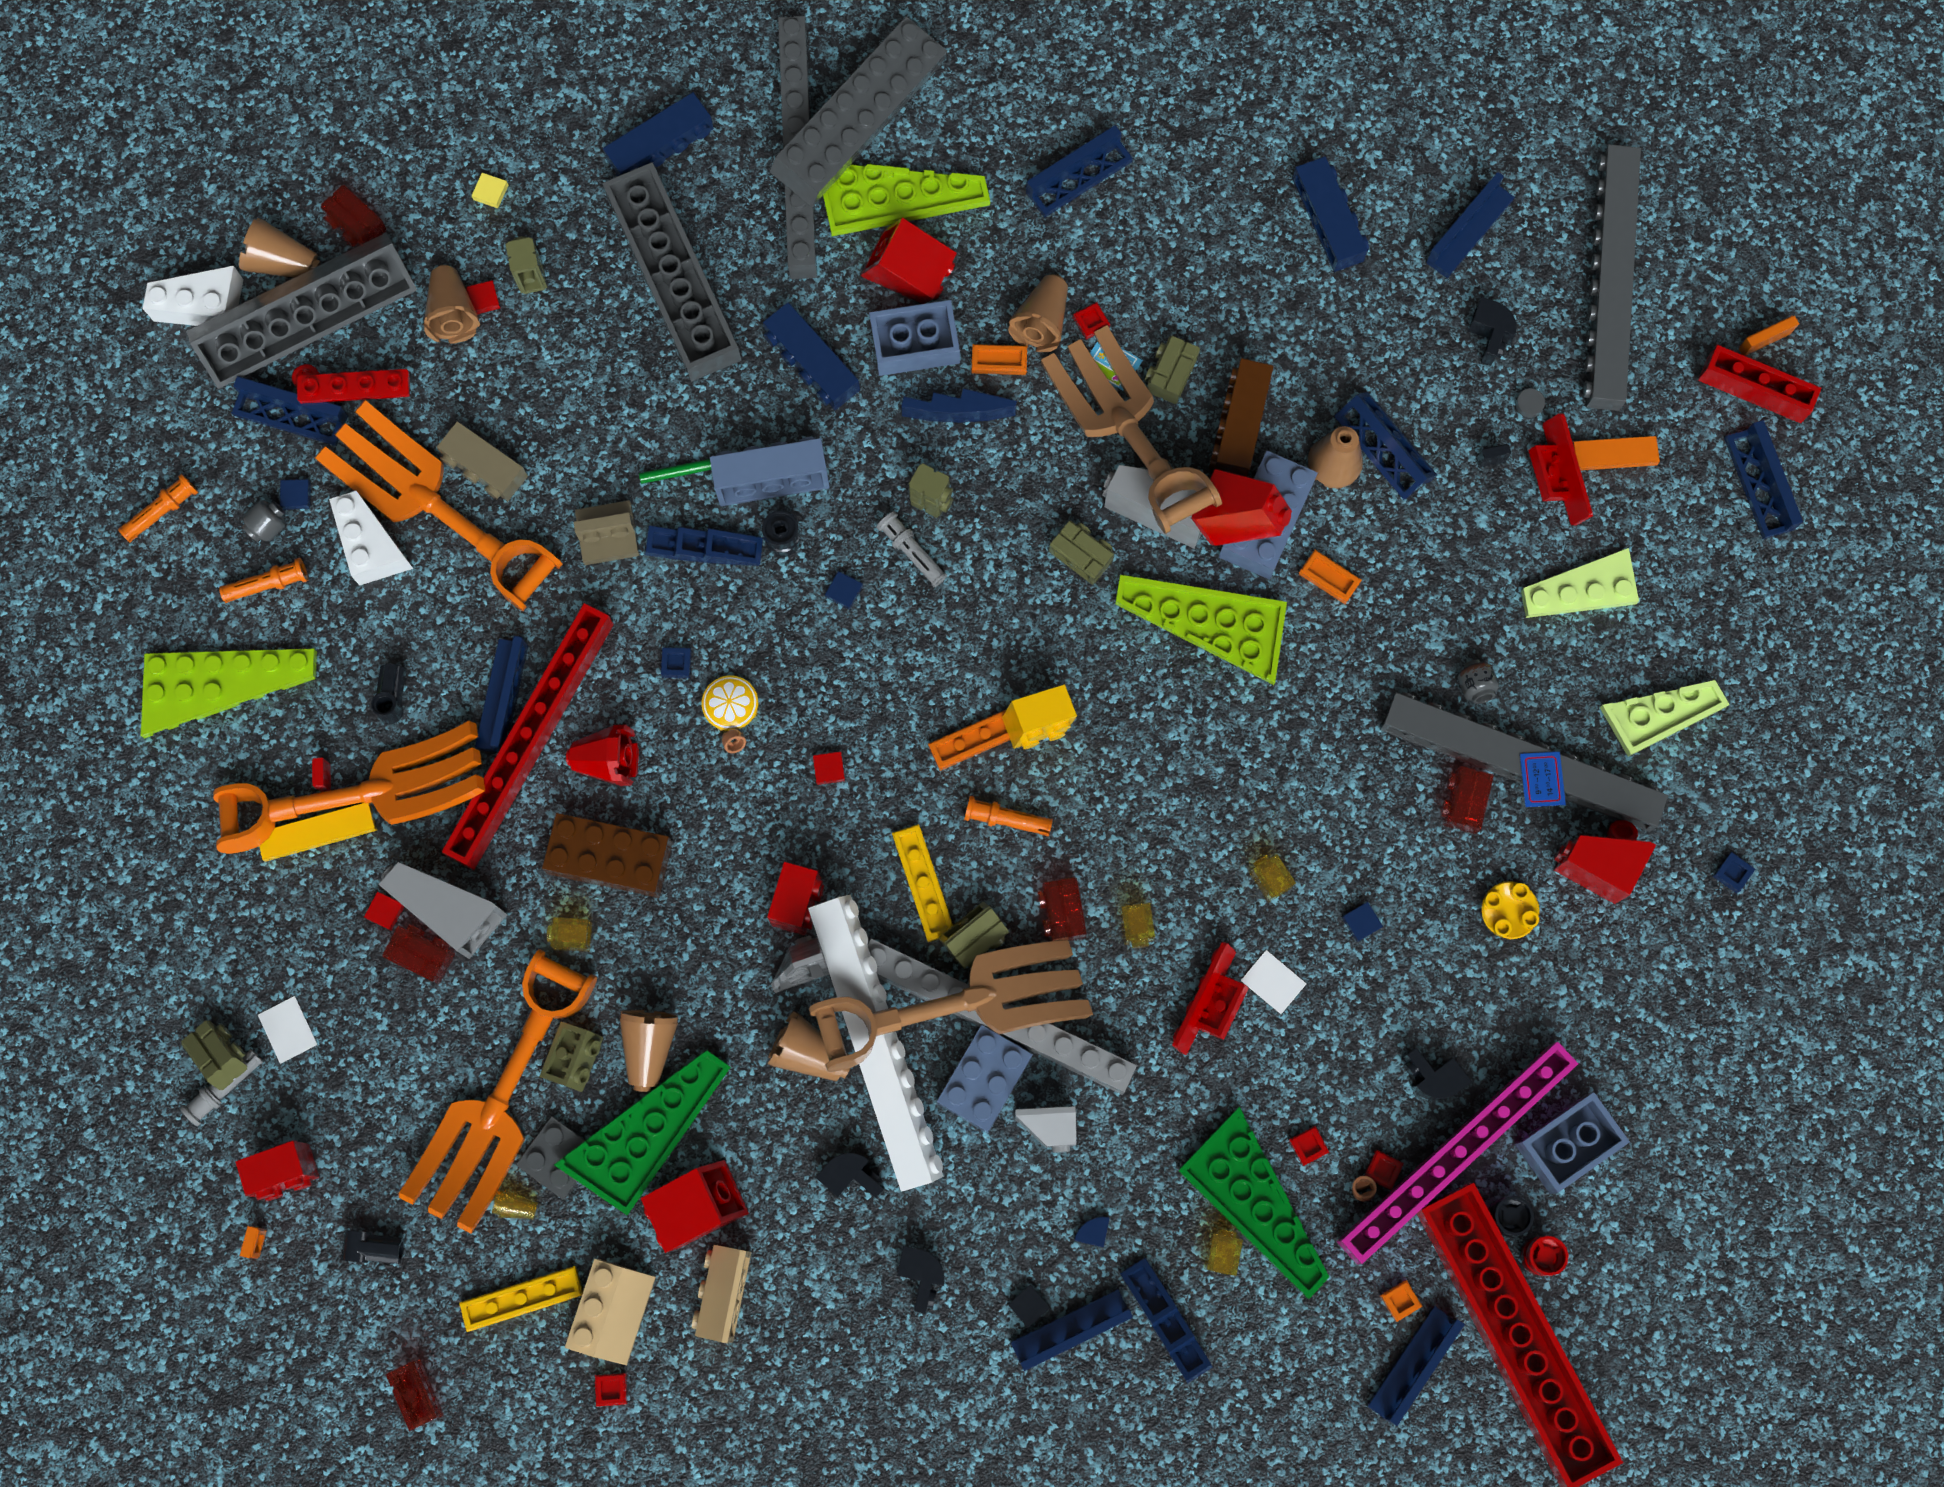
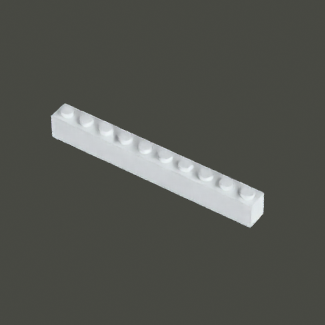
M851 895L838 897L808 908L837 997H850L860 1000L871 1009L872 1013L888 1009L886 991L879 982L876 973L877 964L870 955L867 946L868 937L865 930L861 927L858 918V906L852 900ZM842 1011L854 1050L857 1052L869 1041L868 1029L864 1021L856 1014ZM895 1031L876 1036L871 1053L859 1065L902 1192L932 1183L943 1177V1164L940 1157L936 1155L933 1146V1134L927 1126L923 1115L924 1106L917 1097L914 1088V1076L907 1067L904 1058L905 1049L898 1040Z

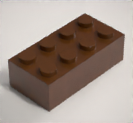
M1241 358L1239 367H1233L1209 470L1214 472L1217 469L1245 477L1248 476L1273 372V365Z
M556 813L542 869L552 876L660 898L673 842L669 836Z

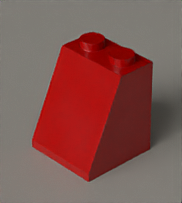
M901 218L883 231L860 276L925 304L933 299L936 300L941 294L944 287L941 283L944 277H948L954 269L955 263L953 260L957 253L906 219Z
M1215 469L1210 480L1217 489L1222 504L1218 507L1212 504L1196 512L1191 517L1211 545L1217 546L1281 536L1284 527L1290 522L1292 510L1276 486L1272 483Z
M1580 835L1573 841L1568 840L1565 846L1562 845L1554 857V861L1557 862L1554 871L1616 904L1631 895L1656 844L1646 841Z
M725 1160L695 1168L640 1198L644 1205V1213L650 1219L656 1232L657 1242L665 1253L681 1248L749 1214Z

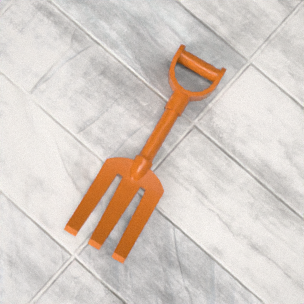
M364 400L354 412L418 468L421 473L418 476L414 475L346 423L334 435L397 490L401 496L398 499L394 498L326 446L318 452L314 459L353 491H357L364 500L394 523L409 519L422 510L433 514L475 546L477 552L492 562L490 574L493 584L508 602L519 610L524 611L527 608L524 603L554 567L560 569L563 565L561 561L543 546L531 540H516L507 544L502 543L492 534H486L444 502L438 494L444 473L443 463ZM524 553L540 556L511 592L504 588L502 582L503 570L510 560Z
M467 721L450 731L428 740L382 752L371 769L369 780L355 786L300 797L292 795L269 800L260 788L248 783H236L218 787L213 792L214 801L219 803L221 838L216 841L217 850L226 854L248 851L260 846L270 837L277 821L298 818L300 814L361 802L366 804L373 803L380 816L393 825L425 817L465 802L485 791L483 777L475 774L458 783L430 793L401 800L398 799L439 786L482 764L480 751L473 747L427 766L399 773L395 772L429 762L471 742L478 737L477 724ZM254 801L262 804V815L257 823L248 830L239 833L237 803Z
M538 949L531 959L522 982L523 996L532 1010L521 1030L523 1034L493 1093L488 1095L485 1102L464 1100L451 1103L427 1149L399 1192L400 1199L413 1205L445 1159L467 1122L471 1123L472 1125L453 1164L428 1206V1213L443 1219L472 1176L495 1136L500 1137L501 1139L482 1178L457 1221V1227L471 1234L493 1200L525 1141L520 1126L506 1112L509 1107V1099L538 1042L543 1040L553 1018H568L579 1012L588 1001L597 981V976L593 974L586 977L545 957L546 952ZM537 973L579 993L577 998L563 1010H545L539 1005L534 996L533 985Z

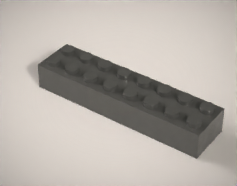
M906 16L775 157L770 173L813 207L938 70L948 51Z
M653 162L602 183L608 201L691 382L742 361L735 339Z
M386 232L188 330L187 335L192 348L217 388L220 389L234 382L237 376L242 378L417 291V288Z

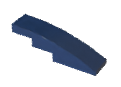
M963 389L961 399L933 393L931 402H926L904 396L901 409L903 417L955 423L979 422L1015 416L1017 401Z
M649 525L646 533L644 555L702 563L759 566L763 538L714 529L700 531L678 527L677 530Z
M1146 1258L1120 1273L1187 1384L1213 1368L1211 1362L1196 1341L1194 1334L1179 1313L1177 1306Z

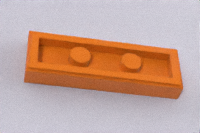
M1656 436L1573 442L1581 471L1655 466L1660 463Z
M1006 710L929 743L928 747L939 771L1009 741V734L1002 719Z

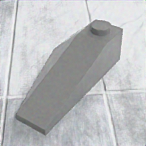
M811 936L802 937L794 941V946L789 947L771 983L775 993L830 974L818 938L812 939Z

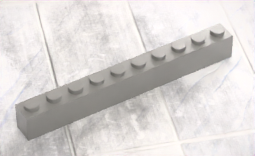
M871 939L868 944L870 955L877 964L876 973L878 978L925 1001L960 993L963 989L969 988L968 984L878 941ZM1009 1004L1003 1005L1004 1010L1015 1008L1014 1006ZM976 1011L953 1013L979 1027L983 1025L990 1029L981 1020ZM1043 1024L999 1034L1005 1039L1121 1095L1125 1093L1137 1065L1051 1024Z

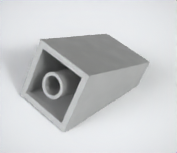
M1119 465L1115 473H1109L1102 495L1106 497L1105 508L1195 549L1202 532L1191 519L1192 515L1170 526L1171 531L1167 534H1164L1157 525L1148 499L1149 488L1154 482L1148 474V469ZM1182 490L1173 493L1165 499L1160 509L1163 510L1197 491Z
M399 862L385 870L381 876L382 881L378 884L451 947L468 959L472 957L507 916L503 910L489 900Z

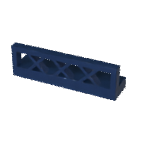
M1116 125L1027 181L1026 194L1044 218L1133 161L1132 156L1120 142L1122 133ZM1115 148L1123 158L1117 163L1105 161L1106 154ZM1089 165L1101 167L1100 173L1095 177L1083 175L1084 168ZM1067 179L1079 181L1078 187L1073 191L1061 189L1062 182ZM1045 193L1056 194V201L1048 207H1045L1039 199Z
M1499 172L1495 174L1434 246L1426 263L1447 279L1515 198L1500 187L1504 176Z
M237 376L233 387L239 395L231 412L233 416L337 446L339 439L334 434L346 423L348 415L341 406L328 402L301 404L297 400L296 393ZM246 398L256 400L260 407L250 413L242 411ZM280 407L283 409L285 416L272 420L269 419L267 411ZM302 414L307 415L311 423L302 428L296 427L292 419ZM326 422L336 424L331 437L321 434L318 426Z
M1368 392L1357 394L1334 416L1342 426L1350 427L1356 431L1362 451L1403 500L1409 498L1419 487L1429 483L1437 476ZM1353 407L1360 414V425H1352L1345 417ZM1365 430H1373L1377 434V446L1368 445L1365 441ZM1383 451L1392 452L1395 456V467H1387L1383 463ZM1400 472L1409 473L1416 481L1407 490L1400 483Z
M1764 420L1753 423L1748 430L1727 435L1724 438L1762 539L1794 531L1803 523V520ZM1747 438L1751 448L1748 455L1739 451L1734 441ZM1748 462L1758 467L1760 475L1757 480L1747 475L1745 468ZM1757 488L1768 492L1770 500L1767 505L1757 501L1755 496ZM1767 513L1777 517L1781 527L1768 530L1764 520Z
M514 636L513 641L498 640L475 748L478 750L498 753L510 733L528 651V645L523 637Z
M1117 1289L1010 1343L1023 1370L1026 1371L1133 1318Z
M1432 1306L1366 1406L1390 1424L1398 1426L1465 1324L1458 1319H1452L1436 1306Z

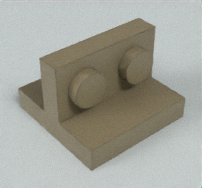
M630 500L575 510L576 522H574V529L580 541L584 565L640 556Z

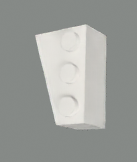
M234 266L149 282L147 283L143 310L154 322L198 326L239 305L243 278Z
M357 491L329 499L350 574L359 585L413 569Z

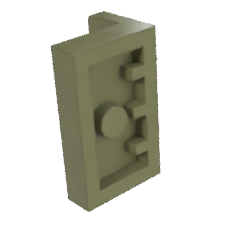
M560 1022L539 1077L582 1092L589 1080L596 1056L600 1052L603 1037L586 1029Z

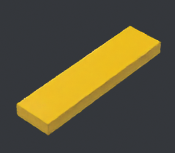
M362 803L276 827L270 837L259 846L262 860L265 862L377 831L371 804Z
M917 824L893 832L892 836L927 942L939 939L938 937L951 928L953 924L920 825Z
M573 1266L478 1296L459 1304L466 1331L470 1332L580 1297L583 1294V1289L577 1267Z

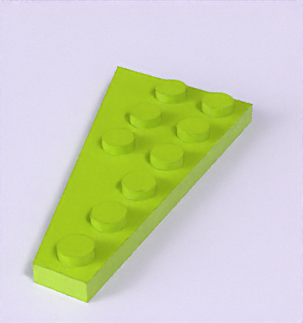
M867 164L866 166L850 165L823 195L832 237L892 225L901 218L913 221L990 205L985 176L960 173L945 175L936 174L930 170L916 172L909 171V168Z
M1120 575L1115 605L1272 685L1275 684L1287 602Z
M315 649L144 654L141 737L145 739L153 736L156 732L165 729L170 730L179 727V724L194 719L199 720L239 706L242 702L265 697V694L280 689L285 690L316 679L317 651Z

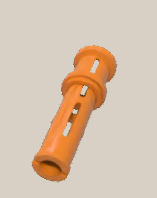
M182 473L178 476L179 479L170 487L160 490L158 498L118 528V531L129 543L171 509L173 511L175 509L178 510L180 508L179 504L189 496L199 493Z
M299 557L290 564L280 567L274 565L268 572L219 586L222 600L228 603L275 587L280 590L285 589L286 585L297 581L307 582L308 573L304 562Z
M974 796L969 797L964 818L965 821L973 819L986 822L991 827L996 824L1005 825L1048 837L1053 821L1051 818L1000 807V804L995 801L991 804L975 800Z

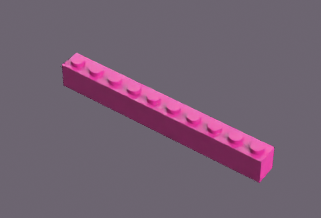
M1559 1042L1550 1044L1336 1242L1356 1264H1363L1578 1065L1576 1060Z

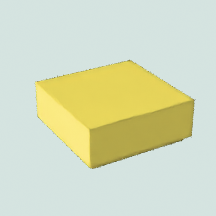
M482 173L473 191L472 198L480 203L499 208L509 185L505 180Z

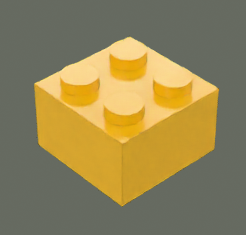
M1064 684L1011 701L1002 719L1013 748L1022 746L1023 749H1029L1038 745L1040 740L1049 738L1050 741H1054L1066 735L1065 732L1071 727L1077 714Z

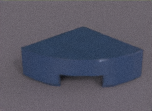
M1098 1217L1086 1222L1078 1230L1074 1241L1103 1248L1110 1218Z

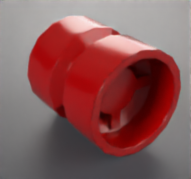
M1539 1236L1530 1238L1521 1248L1520 1258L1522 1265L1533 1275H1557L1568 1264L1569 1254L1567 1247L1556 1237Z

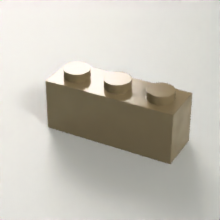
M458 421L437 446L442 455L440 459L452 469L457 466L463 470L462 475L473 484L477 482L485 486L484 490L496 500L501 497L508 502L528 477L522 466Z

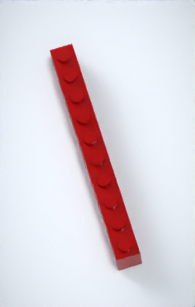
M585 603L581 607L484 777L485 791L471 799L443 848L442 853L448 858L473 871L475 870L614 624L609 615Z

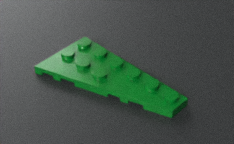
M705 1050L557 1161L554 1166L628 1215L731 1067Z
M1238 1107L1178 1172L1307 1299H1310L1327 1281L1329 1275L1315 1248L1310 1243L1298 1216H1296L1291 1207L1289 1199L1268 1159H1266L1257 1142L1258 1140L1253 1131H1251L1241 1108Z

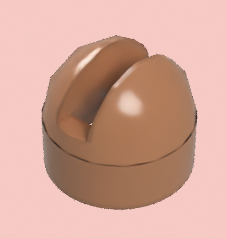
M730 728L729 731L724 732L722 735V744L728 753H737L746 745L743 733L736 728Z
M1368 1176L1356 1178L1352 1186L1354 1197L1362 1202L1371 1200L1376 1193V1183ZM1368 1187L1371 1188V1191L1359 1195L1357 1191Z

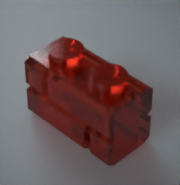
M341 185L333 193V196L328 197L321 204V209L325 214L323 220L333 230L338 227L344 232L341 236L352 247L356 244L360 246L386 232L387 228L382 219L345 185Z
M1460 766L1455 773L1451 772L1447 783V789L1451 790L1449 800H1444L1440 816L1445 817L1443 825L1477 834L1482 828L1494 775Z
M1077 878L1042 883V891L1037 893L1040 909L1046 908L1047 919L1042 920L1045 937L1050 936L1051 941H1071L1086 938L1087 933Z
M410 924L407 929L398 926L382 957L439 985L455 956V953L448 950L450 945L437 937H434L433 941L424 938L425 932Z
M421 1360L409 1362L385 1374L390 1387H394L392 1392L409 1431L417 1430L444 1416Z

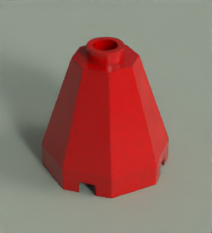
M613 725L574 741L566 752L567 765L571 766L572 771L619 786H631L633 781L630 777L637 776L639 760L638 744L632 743L630 738L635 737L634 730L627 725Z

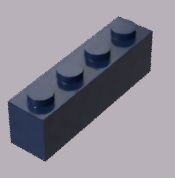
M694 92L605 146L603 151L606 160L617 176L652 162L655 167H658L664 163L666 158L675 153H681L695 140L708 136L710 131L714 129L712 119Z
M1325 156L1295 167L1292 180L1333 272L1364 262L1369 250L1368 240L1365 235H1361L1358 229L1357 216L1354 211H1350L1347 205V194L1337 183V173L1332 164L1329 165Z
M789 302L763 322L765 330L763 336L772 347L777 346L782 351L781 356L790 367L794 365L800 371L798 375L807 386L812 385L818 391L816 395L825 406L829 404L834 410H837L860 391L859 380Z

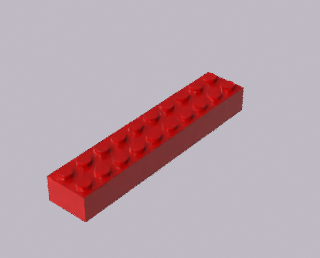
M1466 1184L1425 1205L1417 1213V1216L1559 1486L1579 1487L1622 1464L1623 1461L1475 1184Z

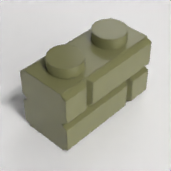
M521 236L506 243L510 271L520 293L528 294L545 290L547 283L543 263L533 239Z
M1170 336L1166 344L1161 342L1155 356L1159 361L1156 367L1150 366L1144 380L1148 382L1147 388L1151 394L1177 404L1198 359L1200 348L1174 336Z
M923 463L919 465L909 482L911 505L920 510L925 509L926 513L936 518L940 517L942 511L946 513L953 502V497H951L953 488L950 487L949 476L939 471L934 472L933 468Z
M1070 520L1051 542L1049 553L1090 584L1094 585L1113 562V548L1105 540L1100 539L1097 541L1090 535L1091 531L1080 522L1075 524Z
M982 902L938 938L953 959L965 969L967 966L972 967L976 955L983 954L989 948L995 949L1003 944L1005 941L1004 936L1009 931L993 909L985 902Z
M205 1020L195 1029V1032H191L185 1037L181 1044L207 1082L218 1090H224L233 1082L234 1078H238L247 1070L248 1066L242 1059L246 1054L235 1042L230 1043L229 1039L232 1035L224 1025L220 1023L216 1026L210 1020Z

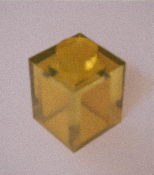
M1265 855L1253 863L1255 868L1251 871L1250 875L1268 903L1295 886L1296 882L1278 855L1272 858Z
M1150 903L1121 906L1120 917L1124 945L1131 944L1132 948L1148 947L1149 942L1155 939Z
M553 917V924L548 925L547 942H551L550 946L554 950L590 952L592 923L588 919Z
M1219 1229L1218 1234L1213 1233L1210 1235L1204 1270L1237 1276L1243 1240L1236 1238V1232Z

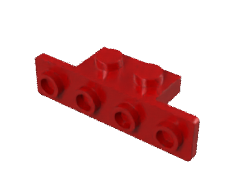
M407 369L338 372L332 374L300 375L297 377V400L301 404L410 396V373Z
M1558 413L1543 423L1548 445H1535L1528 451L1542 501H1564L1570 524L1574 526L1591 518L1593 512L1565 414Z
M1222 942L1220 947L1214 951L1211 965L1207 973L1200 979L1199 990L1194 1000L1187 1006L1186 1017L1182 1025L1174 1033L1172 1046L1184 1055H1187L1199 1030L1222 1040L1225 1039L1249 989L1245 984L1225 976L1236 954V951L1228 943Z

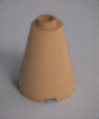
M260 218L252 221L243 244H246L245 253L241 252L239 257V268L241 270L292 278L321 265V261L317 260V253Z
M440 265L433 269L429 280L423 325L426 335L436 342H440V339H448L449 344L466 341L476 334V328L480 326L479 317L458 271L448 265Z
M1055 274L1044 276L1010 318L1008 331L1012 338L1021 346H1027V348L1028 345L1037 347V352H1051L1057 349L1062 337L1068 285L1061 276Z
M1346 426L1339 427L1314 443L1308 455V468L1318 472L1315 480L1323 483L1328 488H1343L1351 485L1358 478L1363 468V455L1358 434L1354 429Z
M623 1010L619 1019L628 1084L634 1085L635 1091L650 1092L652 1087L658 1086L678 1025V1015L660 1011L648 1013L644 1012V1010Z
M792 1011L786 1019V1022L789 1023L788 1026L780 1030L773 1044L767 1064L836 1082L840 1077L845 1079L850 1068L836 1072H827L825 1064L829 1062L820 1030L799 1013Z

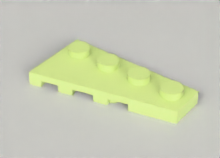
M1629 548L1530 585L1521 591L1526 618L1635 605L1639 602Z
M1713 680L1668 692H1658L1641 698L1636 697L1618 703L1604 704L1600 709L1629 757L1726 708L1730 704L1717 682Z

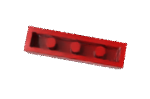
M1717 345L1707 357L1698 379L1702 383L1800 424L1812 413L1822 389L1720 345Z

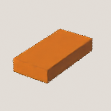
M1790 316L1748 336L1739 346V351L1742 355L1746 356L1790 335L1799 325L1798 320L1795 316Z
M973 344V374L1026 375L1027 346Z
M1317 550L1313 551L1299 572V575L1343 604L1347 603L1362 581Z

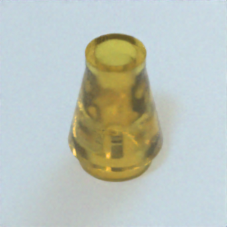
M508 1189L505 1191L498 1190L492 1214L499 1215L498 1218L533 1220L538 1202L531 1201Z

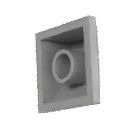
M1075 1106L1015 1110V1120L1044 1147H1052L1053 1153L1070 1152V1146H1076Z

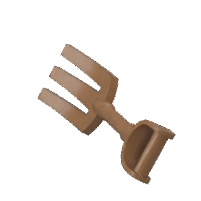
M1108 325L1095 331L1094 336L1129 400L1124 401L1081 339L1068 345V351L1102 414L1097 415L1088 404L1055 353L1041 359V364L1085 435L1087 437H1101L1119 433L1120 436L1125 437L1148 468V474L1154 481L1149 488L1148 499L1156 523L1164 534L1171 531L1170 526L1212 504L1215 507L1222 504L1217 489L1203 472L1190 467L1173 469L1166 459L1161 458L1138 427V421L1146 415L1154 403L1153 396L1130 364ZM1182 490L1197 491L1163 510L1160 509L1165 499L1173 493Z
M1069 941L1035 943L976 955L970 970L969 988L963 989L960 993L899 1009L892 1007L872 1013L871 1009L863 1002L850 997H837L813 1004L809 1007L811 1016H816L829 1059V1062L825 1064L827 1072L841 1071L862 1063L871 1053L876 1036L899 1031L907 1025L961 1011H976L981 1020L998 1034L1054 1022L1088 1018L1093 1015L1089 1000L1057 1001L1003 1009L1004 1004L1078 988L1083 984L1078 970L1048 971L999 979L993 978L994 974L1008 970L1067 959L1073 955ZM847 1011L856 1014L864 1021L868 1029L869 1041L861 1050L850 1055L846 1054L834 1012Z

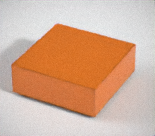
M247 1226L239 1256L258 1259L265 1240L266 1229Z
M1407 1280L1402 1281L1380 1295L1395 1322L1422 1307Z

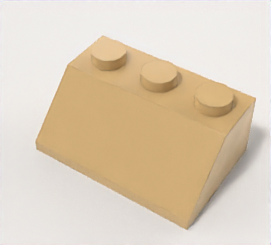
M718 1245L713 1246V1251H707L704 1268L709 1269L706 1281L701 1280L698 1298L702 1299L700 1311L695 1310L692 1321V1328L696 1329L695 1336L722 1343H732L734 1341L752 1252Z
M594 1259L565 1348L595 1358L627 1365L656 1277L601 1259Z

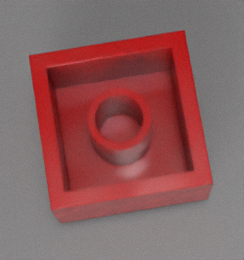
M787 862L783 863L767 916L773 927L805 935L807 929L812 930L813 922L808 908L813 907L815 901H821L825 885H822L823 880H821L818 871Z
M294 1140L235 1161L245 1196L256 1197L257 1200L265 1199V1201H271L283 1196L282 1191L294 1188V1191L307 1188L312 1185L311 1180L320 1178L310 1144Z

